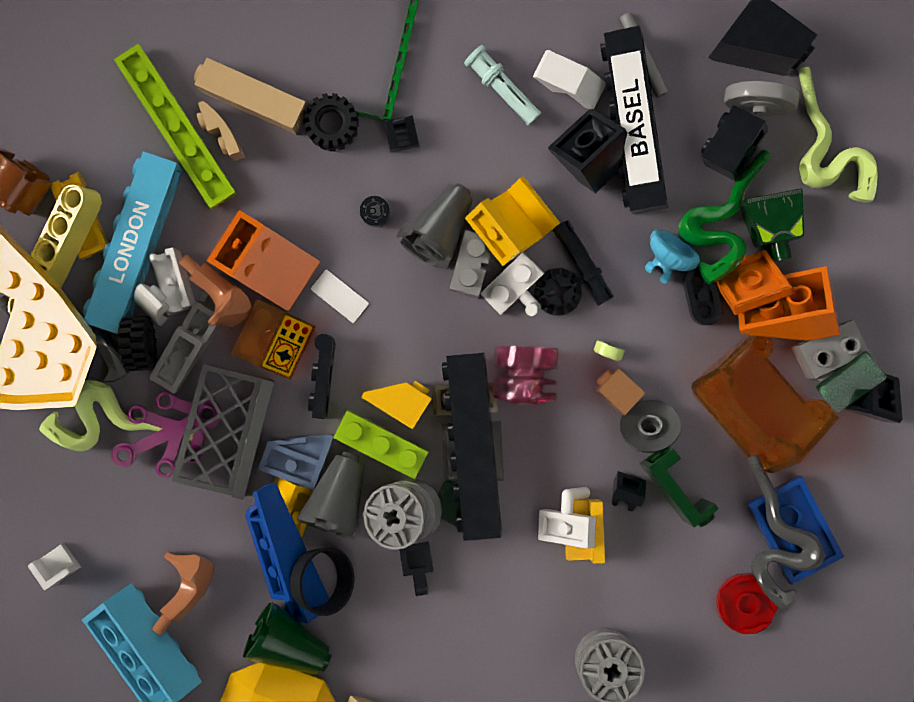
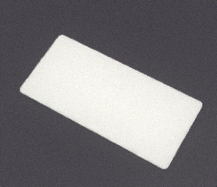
M325 270L311 287L314 293L352 323L357 320L369 305L365 299L328 270Z

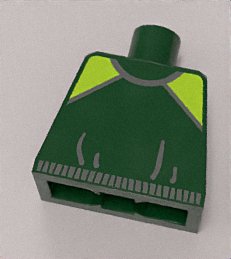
M802 188L743 200L740 211L755 248L771 246L774 262L792 259L789 242L804 237Z

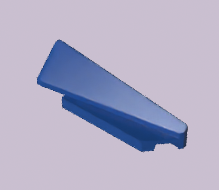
M269 483L253 492L255 502L254 505L247 509L245 517L271 599L284 600L286 611L299 622L309 623L319 615L299 606L290 590V576L293 566L298 558L307 552V549L276 483ZM311 560L303 575L302 590L310 607H318L330 598Z

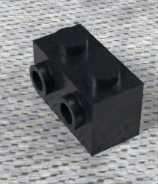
M733 105L729 113L725 112L721 116L717 125L718 130L714 137L708 138L701 150V158L705 166L736 182L768 132L765 120Z

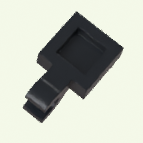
M429 541L414 543L404 549H399L403 576L413 575L416 596L428 595L425 573L434 571Z

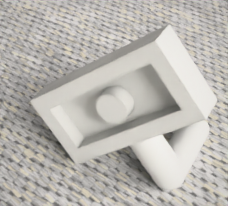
M522 252L480 294L500 315L519 299L526 306L525 311L527 315L534 316L540 311L541 305L527 290L545 273L525 252Z
M588 487L565 489L562 492L561 511L551 509L539 510L538 540L586 549L595 547L596 517L573 513L574 500L587 499L590 496Z

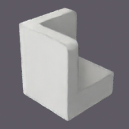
M63 543L42 558L30 563L28 568L45 591L63 581L80 569L81 566L66 544Z

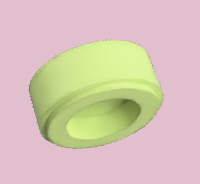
M599 340L596 341L593 349L595 353L616 361L622 360L625 350Z

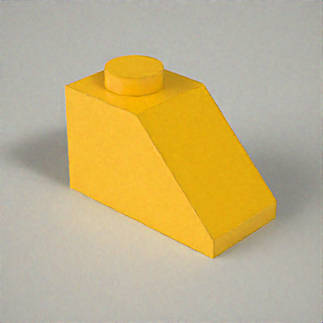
M414 381L413 385L406 382L366 391L361 396V398L411 429L415 427L432 400L427 395L430 390L417 381Z

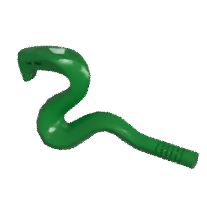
M762 150L737 179L727 203L719 206H697L691 208L678 225L680 236L691 245L702 247L727 244L731 247L730 252L718 262L712 265L704 262L699 263L698 269L701 276L709 285L729 275L744 259L747 248L740 236L729 231H706L701 228V225L730 218L738 211L745 189L771 158L770 153L766 150Z

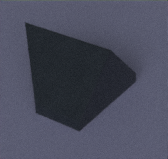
M872 369L828 403L829 405L882 422L900 423L903 420L899 378Z

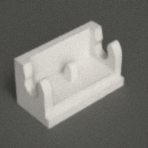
M172 247L165 249L163 254L149 255L159 289L167 296L164 301L170 306L166 311L167 316L190 310L195 303L186 269L179 264V261L182 259L181 251Z

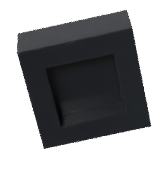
M413 115L384 121L391 153L419 147Z
M618 471L613 483L612 505L617 506L619 500L628 502V511H633L637 506L641 507L646 495V480Z

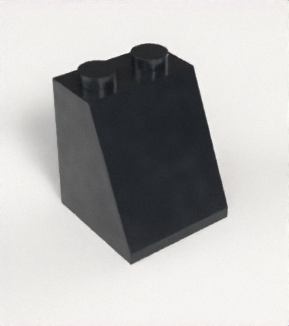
M751 0L708 58L716 62L783 76L790 68L795 71L815 49L811 43L818 34L773 1Z

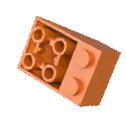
M238 210L207 259V262L288 312L320 264L319 260L241 210Z

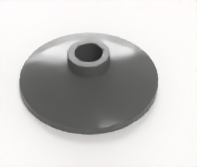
M658 400L637 402L626 415H622L620 420V432L623 440L631 448L643 453H657L666 450L677 441L681 431V421L677 412L670 405ZM650 429L655 430L653 433H647L646 431Z

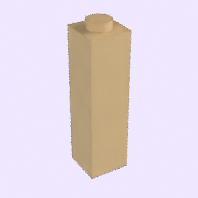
M206 58L203 65L200 64L194 75V85L200 92L295 135L298 134L304 121V113L308 111L305 101L209 58Z

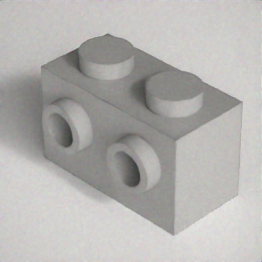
M854 320L839 323L840 335L811 341L804 340L791 346L806 379L817 378L818 382L826 380L835 375V369L843 365L845 369L853 367L862 362V356L870 353Z

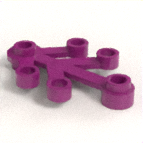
M162 392L156 397L158 408L162 410L173 408L190 414L192 402L176 398L170 392ZM161 396H169L171 404L169 406L161 405ZM210 399L198 405L197 414L203 423L208 421L201 416L203 409H210L213 413L212 418L218 415ZM141 405L131 407L128 411V419L132 423L140 424L143 422L162 428V430L133 444L129 442L119 443L113 448L111 453L113 462L117 466L128 467L136 461L137 455L168 440L163 458L156 465V473L163 478L170 477L175 471L174 461L189 416L178 421L147 411ZM133 410H142L143 418L141 420L134 419L132 416ZM221 417L205 426L207 430L215 427L220 422ZM195 418L193 427H195V426L198 427V426H199V423H198V421L196 420V418ZM202 428L194 433L191 443L193 449L197 451L202 449L206 437ZM187 447V451H186L185 458L188 457V455H187L188 450H189L188 447ZM120 450L128 451V460L123 461L118 457ZM196 460L188 461V463L190 464L197 463ZM162 463H168L171 466L169 473L161 472L160 465Z

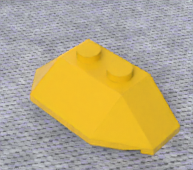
M254 663L241 670L232 672L220 702H336L325 679L309 673L262 663Z

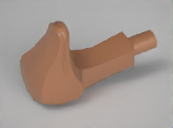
M187 254L179 261V264L192 275L189 280L205 290L215 303L214 315L208 320L211 326L223 325L232 328L242 323L252 311V306L248 296L239 287L231 284L206 263L199 266Z
M166 552L164 558L178 570L182 582L177 594L160 610L162 615L152 627V630L158 635L162 636L172 621L178 623L205 595L212 581L215 565L209 559L196 554L179 555Z

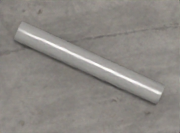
M630 12L620 17L624 28L637 26ZM644 42L650 83L657 97H661L667 94L668 90Z

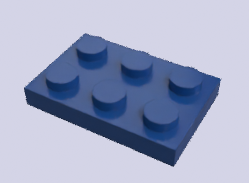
M797 476L774 488L778 496L781 519L790 526L813 532L826 554L822 565L809 571H797L778 563L787 582L792 585L844 558L803 477ZM763 494L746 503L770 549H779L792 553L802 552L800 546L785 541L777 536L769 527L766 519V501Z

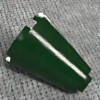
M269 602L255 622L257 627L253 635L250 634L247 639L243 657L252 662L314 675L318 674L320 670L324 672L332 657L329 654V646L278 604Z

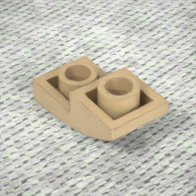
M204 101L198 102L201 112L197 113V118L202 130H207L213 137L222 135L218 137V142L224 155L228 154L234 161L245 158L236 136L225 121Z

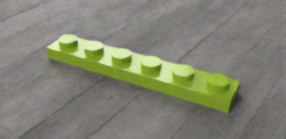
M138 43L113 59L210 209L214 210L236 196L237 192L142 46Z

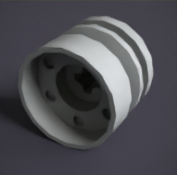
M403 479L382 486L371 494L364 508V524L370 537L381 547L391 550L404 549L433 534L440 523L442 509L440 499L430 485L418 479Z
M601 628L591 631L581 639L576 648L574 662L581 683L588 694L599 702H627L636 695L643 684L645 668L642 657L628 637L615 629ZM612 664H614L617 670H611L610 673L607 674L605 671V667L611 668Z

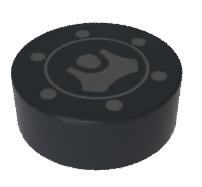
M370 196L361 203L360 216L367 225L378 227L385 224L389 219L390 208L383 198Z

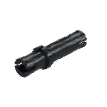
M566 220L553 229V232L581 277L579 279L581 284L586 285L597 306L613 298L614 295L601 275L602 270L600 267L597 268L590 258L570 221Z

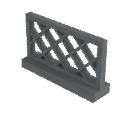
M203 363L172 482L231 495L233 498L244 500L274 381ZM207 371L220 374L226 386L211 394L205 385ZM226 376H230V377H234V378H238V379H236V380L232 381L231 383H229V381H228V379L226 378ZM241 380L254 382L252 395L240 401L232 385ZM229 388L237 404L222 412L213 397ZM204 389L207 397L200 400L202 390ZM210 399L218 415L203 423L197 414L198 405ZM250 400L248 411H246L243 404ZM240 406L246 416L245 423L233 430L224 415ZM221 417L230 433L214 441L205 426ZM196 418L199 426L192 430ZM202 428L211 444L195 452L189 442L190 436ZM242 430L241 438L239 441L235 433ZM232 436L238 445L237 453L225 459L217 444ZM187 447H188V449H189V451L191 452L192 455H190L189 457L185 458L186 451H187ZM213 447L222 462L206 470L198 455ZM193 458L203 472L193 479L180 476L183 464ZM235 459L233 468L231 470L230 466L228 465V462ZM224 465L230 474L228 487L216 485L209 473ZM205 476L208 482L199 481V479Z

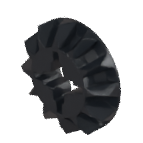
M563 268L549 269L535 284V299L540 303L541 309L548 314L555 316L568 314L578 306L581 300V282L574 273ZM554 279L559 287H570L563 294L564 299L562 300L564 304H562L557 296H546L554 290Z

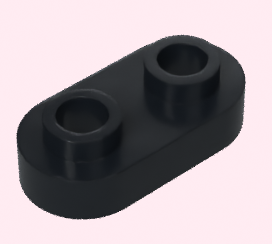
M697 266L695 269L686 272L683 278V286L692 320L699 325L708 326L720 319L722 306L716 283L709 285L701 276ZM695 277L702 279L701 287H696L693 284ZM703 305L709 309V314L706 317L700 313V308Z

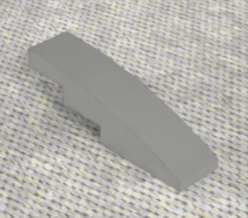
M205 290L201 298L193 304L182 326L177 327L149 377L150 380L173 394L179 390L221 326H211L208 323V320L214 315L215 303Z

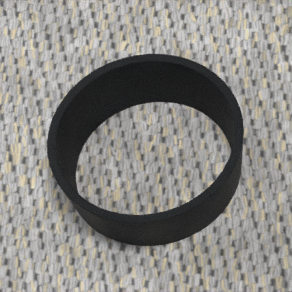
M336 548L313 549L305 552L294 564L290 576V590L296 603L319 616H330L340 611L347 604L353 592L355 575L352 563L345 553ZM319 553H324L335 564L337 570L336 588L330 599L323 605L310 607L303 595V575L309 562Z

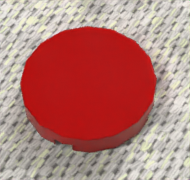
M751 573L736 574L726 579L719 588L716 597L717 612L721 620L732 630L744 635L757 634L766 629L772 623L771 620L776 615L778 609L764 594Z

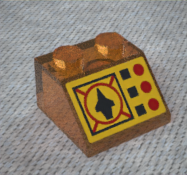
M256 299L231 354L291 380L316 326Z

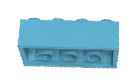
M131 583L84 617L82 621L139 702H178L202 681L198 677L195 666L188 662L181 653L178 642L171 638L166 631L160 636L152 630V627L160 617L151 611L146 604L143 593Z

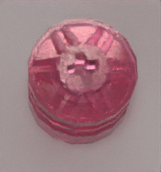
M495 346V367L508 370V376L494 378V383H507L508 387L507 391H494V398L511 404L540 405L549 401H557V393L543 392L544 385H557L556 380L544 377V371L558 369L557 348Z

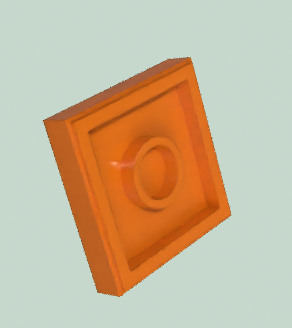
M766 249L744 257L741 263L729 275L716 282L717 288L734 315L792 295V286Z

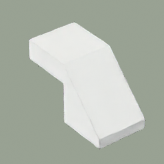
M550 50L545 51L533 75L536 80L552 92L566 93L587 109L595 108L606 86L605 81L589 68Z

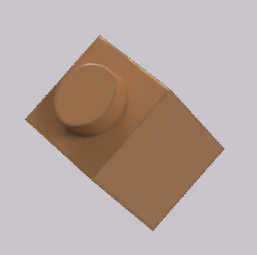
M619 368L613 371L607 369L596 381L599 386L595 391L621 415H626L645 394Z

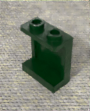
M673 448L652 453L640 462L641 467L682 521L695 528L698 525L703 527L715 518L713 513L719 509L715 503L702 498L693 505L667 472V469L681 459Z

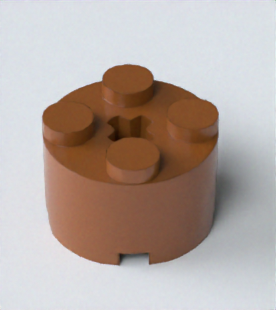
M0 148V206L10 213L15 214L18 210L30 216L34 213L53 182L49 181V176L25 159L23 162L17 159L13 160L14 153Z

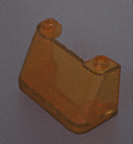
M746 335L692 383L691 388L696 398L746 456L750 457L758 454L766 473H774L800 463L837 422L839 417L824 400L814 398L804 401L767 357L774 351V343L771 337Z

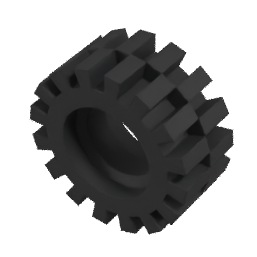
M327 93L322 94L323 98L320 99L315 97L313 99L314 103L307 105L308 111L303 116L305 120L303 124L307 135L315 145H318L323 150H326V148L330 149V151H336V148L345 149V145L348 143L350 145L353 142V137H356L358 134L359 121L354 106L351 102H348L347 98L344 96L340 98L335 93H332V96H328ZM328 112H336L343 119L342 127L335 133H327L320 127L322 116Z
M150 316L123 317L119 323L118 334L120 338H118V344H120V348L118 350L119 354H121L120 360L123 363V368L127 372L153 370L157 360L155 355L157 354V338H155L156 332L153 329L154 324Z

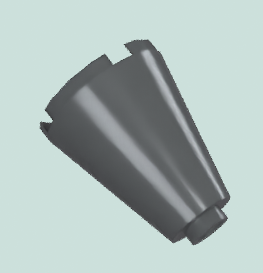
M459 183L447 185L400 229L397 238L403 237L400 242L401 245L419 260L426 263L429 258L436 262L433 267L446 269L452 261L466 222L465 217L468 215L473 202L469 189Z
M343 452L342 456L335 455L301 509L297 518L299 522L325 532L336 533V535L341 537L355 538L364 465L359 462V456L348 452Z

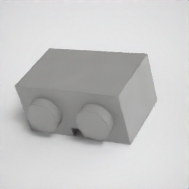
M465 230L450 285V292L479 299L486 270L480 269V267L487 268L491 251L475 232Z

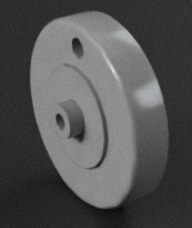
M745 81L731 84L725 89L724 104L730 109L735 105L755 115H781L791 113L798 108L800 94L795 88L780 83Z

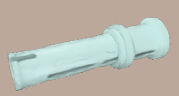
M484 45L479 46L465 60V66H471L482 78L481 83L487 87L491 86L529 126L542 112L503 73V65L501 63L497 64L485 52L486 47Z

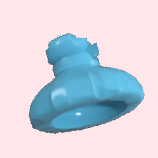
M656 229L652 232L650 246L655 258L653 261H648L645 270L648 273H652L657 266H660L664 273L659 278V281L666 284L671 280V273L674 270L690 271L699 265L700 258L698 253L689 243L683 241L681 237L663 229Z

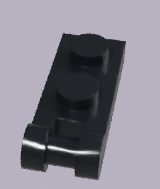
M320 334L314 341L316 349L319 350L318 364L313 363L311 381H316L315 393H310L308 411H312V418L327 419L336 343L332 336Z

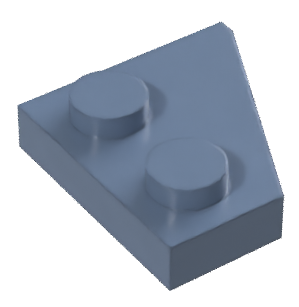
M326 434L268 441L257 470L314 490L329 454L334 435Z

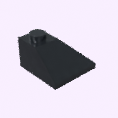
M589 109L555 140L548 149L578 182L596 194L618 173L628 132L625 128L594 109Z

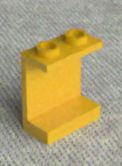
M524 176L493 200L487 198L465 217L502 266L540 241L560 224Z

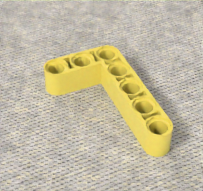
M68 185L62 190L31 253V257L61 288L102 205L101 196L96 190L77 185ZM11 297L8 302V311L10 315L16 302V300Z

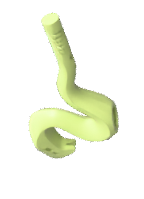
M810 67L800 68L798 73L806 110L818 134L816 142L800 162L799 170L802 182L810 188L819 189L830 186L839 178L845 166L850 161H853L858 170V189L851 192L848 197L862 203L872 202L876 193L878 172L876 161L870 152L859 147L849 148L839 153L827 167H820V163L832 142V131L829 123L819 110Z
M85 380L75 407L86 427L87 433L85 435H79L62 426L58 422L59 413L57 411L50 414L39 428L47 438L60 446L74 451H87L96 445L99 439L100 426L93 410V402L97 401L112 423L121 429L128 431L152 430L157 432L162 430V428L143 422L140 424L132 423L122 411L113 389L109 385L96 380ZM194 433L190 436V443H192Z

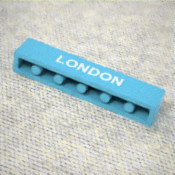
M144 151L141 158L136 159L132 170L134 178L131 186H127L123 194L124 206L122 212L116 216L113 222L114 235L111 243L108 242L103 251V259L105 260L102 269L95 274L93 279L94 292L83 308L84 320L87 324L118 334L121 319L133 316L137 304L134 300L136 287L140 283L144 284L151 264L149 255L155 253L184 170L178 163Z

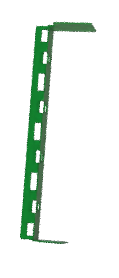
M410 0L383 119L377 115L356 111L357 116L384 122L385 119L391 120L419 0H415L414 5H412L413 0ZM409 24L408 32L405 34L406 26ZM400 52H401V53H402L401 62H398L399 56H400ZM396 81L394 91H391L393 82ZM389 110L388 117H385L386 111Z

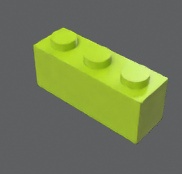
M352 410L346 411L333 437L413 479L416 478L429 452L428 449Z

